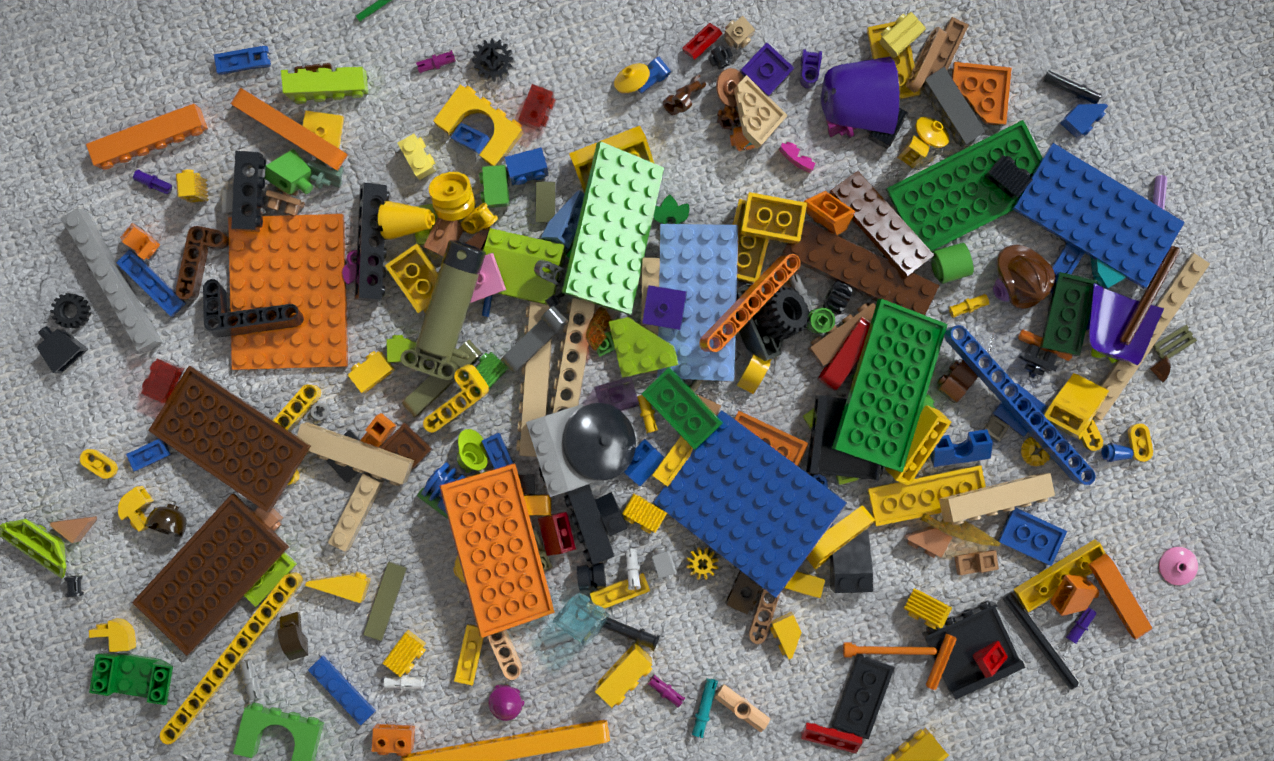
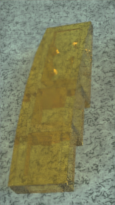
M925 513L920 519L930 526L962 540L991 546H1000L1001 544L966 521L960 525H952V522H944L943 518L939 522Z

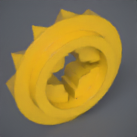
M1029 437L1022 444V458L1031 466H1042L1050 460V456L1044 449H1041L1039 456L1037 454L1031 455L1035 451V446L1036 448L1042 447L1033 437Z

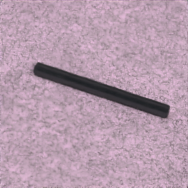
M1009 592L1004 595V602L1068 688L1072 690L1078 687L1079 682L1013 593Z

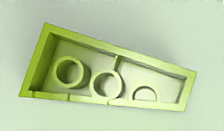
M338 67L334 72L326 68H318L316 72L298 69L297 73H288V70H281L283 93L295 104H305L308 100L323 102L327 98L342 100L345 96L361 98L364 94H369L367 74L363 67Z

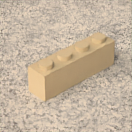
M370 473L362 474L328 541L330 545L344 552L350 550L384 480L373 478Z

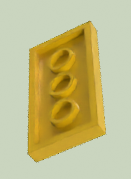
M895 22L867 28L873 59L891 56L879 41L882 38L881 33L889 26L892 29L896 25ZM909 45L895 59L892 58L898 71L899 100L921 94L920 89L914 93L906 87V83L915 66L911 45Z

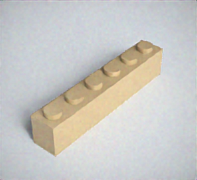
M309 422L300 424L297 434L299 438L311 445L307 453L313 452L317 454L318 458L335 460V463L340 466H352L354 471L371 473V476L376 479H388L390 484L396 486L403 485L408 481L414 463L412 459Z
M1038 473L940 498L939 502L944 522H952V525L964 523V520L968 518L970 521L978 520L984 514L986 516L997 515L999 510H1003V512L1015 510L1014 506H1031L1033 501L1037 503L1046 502L1049 497L1055 496L1051 474Z

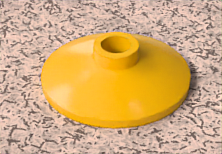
M635 63L625 67L615 77L614 87L620 93H631L640 89L649 79L650 71L648 67L642 63Z
M926 116L920 117L916 121V131L924 142L936 148H943L949 143V134L939 121Z

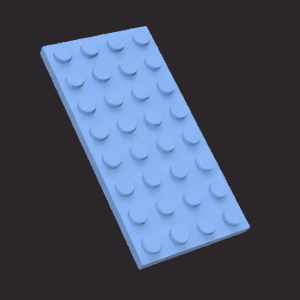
M660 224L659 287L687 291L681 330L658 326V336L675 347L679 365L671 366L670 368L681 379L734 381L736 335L718 352H704L700 348L699 341L736 302L738 225ZM725 325L722 328L724 334L726 333ZM710 339L709 345L711 348L713 347L712 339ZM667 368L658 369L657 378H658Z

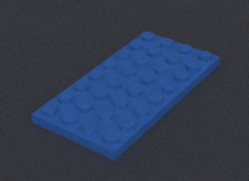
M1054 143L1050 144L1031 176L1033 180L1021 193L1012 209L1093 259H1098L1127 276L1128 280L1143 289L1149 285L1185 223Z

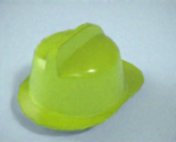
M465 429L458 436L459 451L457 462L466 473L474 470H483L487 466L486 449L482 443L483 438L472 429Z

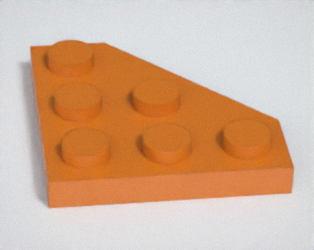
M954 62L952 79L967 103L985 124L1005 126L1007 122L1012 67Z

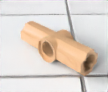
M724 683L714 695L716 700L759 732L765 730L771 720L770 717L749 703L746 698L741 697ZM740 704L747 705V709L743 712L738 711L737 707Z

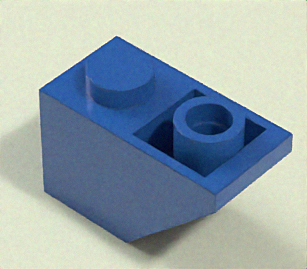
M1106 103L1077 105L1061 120L1060 124L1075 138L1081 135L1085 136L1092 130V123L1094 121L1098 122L1106 114L1104 110L1108 105Z

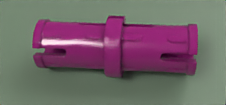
M451 50L437 56L434 54L431 58L417 61L416 65L421 74L435 68L438 70L441 66L455 63L456 59Z
M655 674L647 683V685L660 693V697L666 698L677 708L685 700V697L672 689V685H667Z

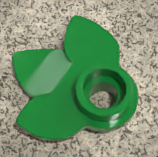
M668 195L663 200L661 207L655 206L653 218L661 224H667L669 220H672L674 224H680L689 216V204L686 203L678 206L676 200L671 195Z

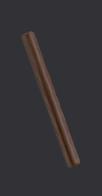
M1173 245L1170 247L1119 338L1120 343L1129 345L1177 259L1180 248Z

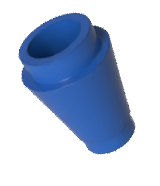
M1108 443L1102 447L1101 454L1104 460L1114 462L1132 459L1133 449Z

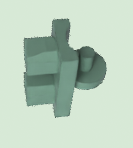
M318 158L314 162L309 160L307 165L311 169V180L316 182V188L321 189L323 185L341 187L343 166L337 171L334 168L326 167L327 164Z

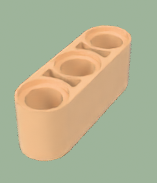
M507 630L501 631V638H495L493 634L489 635L488 640L504 676L509 680L518 678L522 671V664ZM506 647L509 649L510 654L504 656L500 653V649ZM508 666H516L518 672L510 673Z

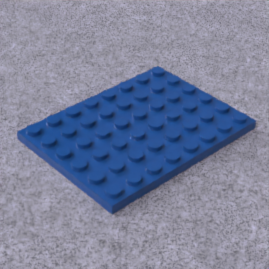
M721 410L717 417L723 424L695 450H692L690 457L668 487L665 486L653 503L777 598L846 506L847 502Z

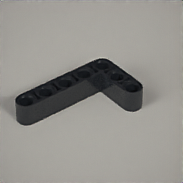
M215 279L207 280L203 285L204 327L214 337L220 338L300 326L304 321L303 314L294 304L227 312V292L224 287ZM296 313L294 317L289 318L291 314ZM273 316H276L274 320L270 321Z

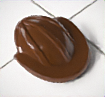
M1010 245L1003 248L996 258L997 275L1006 287L1012 306L1019 309L1030 308L1050 294L1055 282V273L1051 265L1037 252L1023 245Z

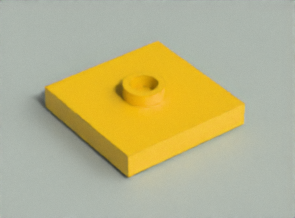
M305 110L303 127L340 148L344 117Z

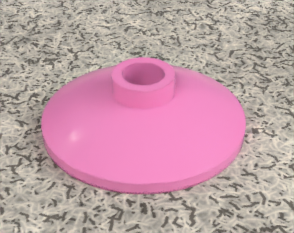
M1173 547L1162 554L1159 561V571L1167 582L1174 585H1185L1196 576L1198 562L1190 550L1183 547ZM1180 564L1184 565L1182 570L1179 569Z

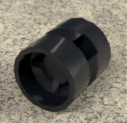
M597 563L592 565V567L588 565L577 566L579 591L590 590L592 586L596 589L606 588L604 563Z

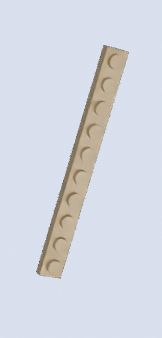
M1192 253L1155 305L1164 308V311L1140 364L1134 365L1118 360L1100 386L1109 390V393L1094 417L1096 419L1102 420L1210 265V263L1197 254Z

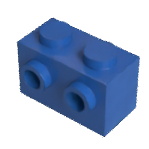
M542 147L505 157L512 185H523L527 181L542 180L549 176Z

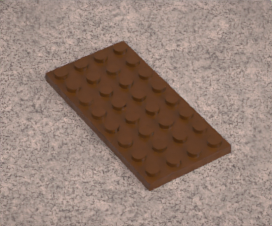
M188 366L148 430L266 512H271L311 447L310 444L193 366Z
M233 493L132 603L188 656L290 547Z

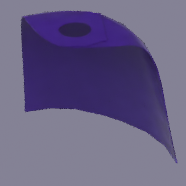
M891 56L841 64L829 69L824 76L821 92V106L826 120L837 125L894 134L899 113V80L896 64ZM832 88L836 89L835 94H832ZM827 91V93H828V99H827V102L825 103V102H824V94H825V92Z
M1094 283L1089 333L1092 348L1108 357L1139 365L1164 308L1151 305L1130 344L1124 345L1120 343L1119 338L1140 301L1112 292Z

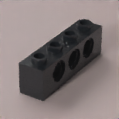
M235 151L231 229L236 231L260 232V227L263 226V216H260L261 208L264 207V197L261 194L262 189L265 188V178L262 175L263 169L266 166V159L263 158L260 152ZM254 168V175L247 177V170ZM253 187V194L246 196L247 188ZM251 206L253 209L252 214L246 216L244 213L245 209Z

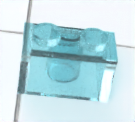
M578 593L567 602L554 618L553 623L584 645L600 633L610 614L605 612L603 607L590 601L588 596Z

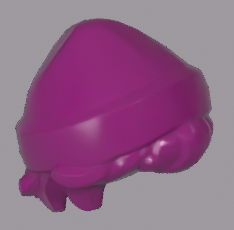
M496 685L488 700L490 712L502 721L515 719L521 713L525 704L520 696V691L508 685Z

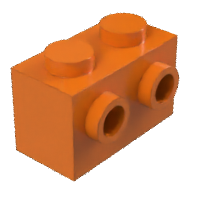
M376 724L373 728L372 752H377L378 755L396 753L398 756H407L411 754L414 749L415 726Z

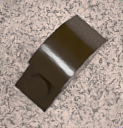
M295 612L281 616L280 629L277 632L280 646L286 657L291 661L308 656V639L302 632L300 613Z

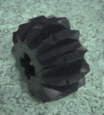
M836 281L825 296L823 308L831 310L833 314H841L850 300L852 288L845 283Z

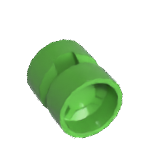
M818 308L809 311V322L806 327L808 331L812 333H826L834 327L835 316L831 310Z

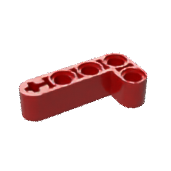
M863 317L857 321L829 365L818 376L817 380L833 391L841 386L861 356L871 322Z

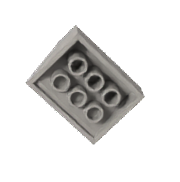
M583 404L526 422L550 497L596 482L595 480L583 477L572 468L563 448L565 425L570 416L576 410L583 407Z

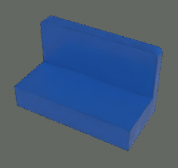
M644 439L636 447L633 460L624 473L641 486L654 473L665 457Z

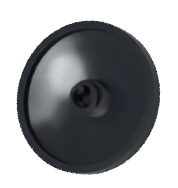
M592 403L579 408L568 419L563 432V448L568 462L577 473L590 480L604 481L621 475L629 467L635 454L636 438L633 427L623 412L606 403Z

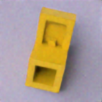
M752 354L737 386L754 394L767 373L772 359L764 361L755 354Z
M144 486L134 487L120 499L118 504L120 519H130L131 526L138 530V532L148 529L149 526H144L147 517L142 512V509L153 502Z
M114 618L109 620L108 623L96 624L95 628L89 630V638L109 637V652L129 651L136 647L134 628L128 621L122 618Z

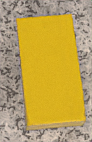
M796 571L785 588L821 598L825 579Z

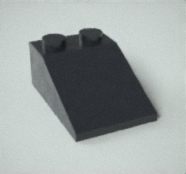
M868 530L860 533L830 556V589L834 593L873 592V567Z

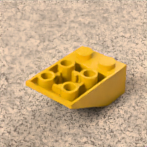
M1073 373L1055 397L1044 416L1055 428L1080 441L1109 390Z

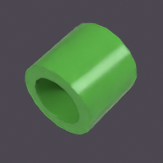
M965 243L932 251L934 254L931 259L932 271L941 284L973 275V261Z

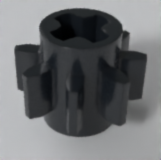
M721 45L711 50L712 55L709 56V61L712 67L717 65L720 70L731 64L730 59L733 58V54L730 48L725 49L724 45Z

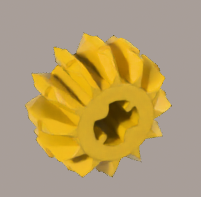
M697 547L698 554L690 551L693 558H686L688 562H691V564L686 565V568H693L690 571L691 576L697 572L696 578L698 580L701 578V574L707 580L706 573L709 572L711 576H714V572L711 569H718L717 565L712 564L718 562V558H712L715 555L714 551L707 554V547L704 548L703 553H701L700 547ZM700 559L702 561L706 559V566L704 568L702 566L701 568L698 567Z

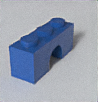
M987 429L968 432L967 439L959 444H952L950 436L944 435L930 454L933 467L991 459L993 442Z

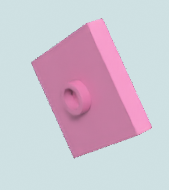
M493 253L485 255L470 303L506 290Z

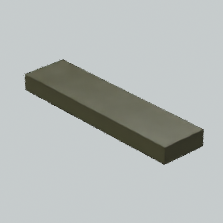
M388 562L363 635L379 641L383 640L408 567Z

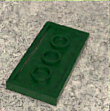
M1062 272L1057 273L1040 348L1080 356L1092 307L1094 283L1097 284L1096 280Z

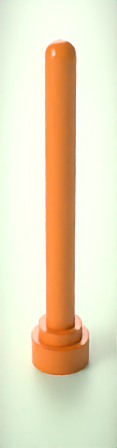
M843 642L844 658H852L856 654L935 655L937 653V649L934 647L856 646L852 642Z

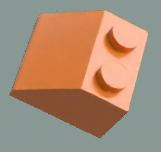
M826 190L804 201L807 203V215L812 217L815 222L826 227L829 232L836 235L847 230L856 212Z

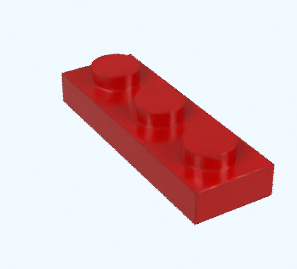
M806 722L801 732V739L855 754H857L862 745L863 737L837 731L834 728L822 727L815 723Z

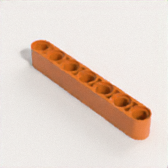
M242 88L238 90L230 103L339 171L348 154Z
M795 254L778 257L701 337L699 341L701 350L704 352L720 351L799 269V257ZM774 273L777 274V280L774 278ZM762 285L765 289L764 294L761 291ZM749 299H751V301H752V306H751V307L749 306V303H748ZM736 312H738V314H739V319H738V320L736 319V316H735V315H736ZM724 325H725V327H726V333H725V334L723 333V330H722V328H723ZM710 339L713 340V347H712V348H711L710 345H709Z

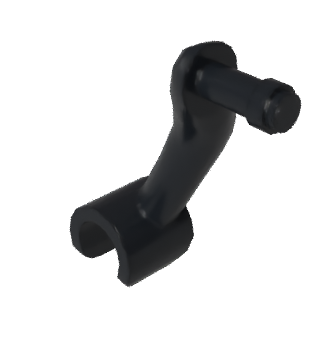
M562 292L557 296L553 294L545 302L550 308L552 306L555 307L560 304L559 298L565 294Z

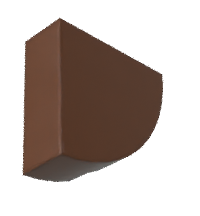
M1167 356L1150 366V370L1162 383L1168 378L1171 370V364Z

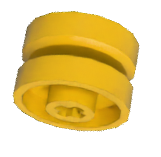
M460 172L442 173L430 182L428 190L435 214L439 218L446 221L460 220L474 210L476 203L470 180L465 174Z

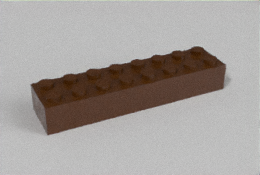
M806 220L803 223L800 242L798 244L787 243L781 254L782 256L789 254L797 255L800 259V265L835 282L845 283L852 290L876 302L878 299H884L923 315H926L940 286L915 273H912L905 279L890 261Z

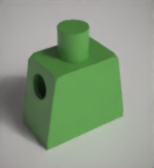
M294 149L265 166L264 178L287 194H293L299 189L304 194L312 191L313 185L309 183L311 169Z

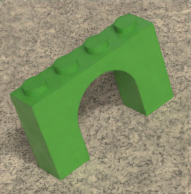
M252 703L244 708L233 754L253 758L258 753L264 729L270 725H281L286 727L294 737L295 747L291 761H315L324 722L319 721V718L301 717V714L296 712L285 713L282 712V709L276 707L265 708L260 703Z

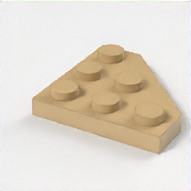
M746 75L734 88L743 136L758 149L788 115Z

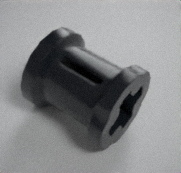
M83 575L64 577V581L67 582L65 597L84 595V592L81 590Z

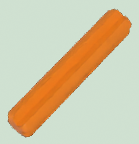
M1022 329L1018 335V339L1025 343L1038 347L1041 345L1042 337ZM1041 348L1042 350L1052 352L1056 354L1058 357L1065 359L1067 361H1069L1073 356L1070 354H1065Z
M946 634L926 682V686L932 690L937 689L956 642V638L950 634Z

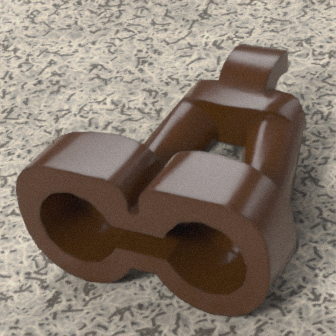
M700 75L692 77L690 84L677 89L675 95H668L663 100V106L670 115L685 112L692 106L690 100L691 92H696L706 86L705 82L700 84L697 81L701 77Z

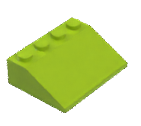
M490 228L484 251L486 255L494 254L506 290L497 294L547 305L545 300L555 294L557 285L538 277L534 272V267L539 260H546L562 268L566 256L565 245ZM545 267L542 268V270L546 273H549L551 271ZM561 271L556 274V281H559Z

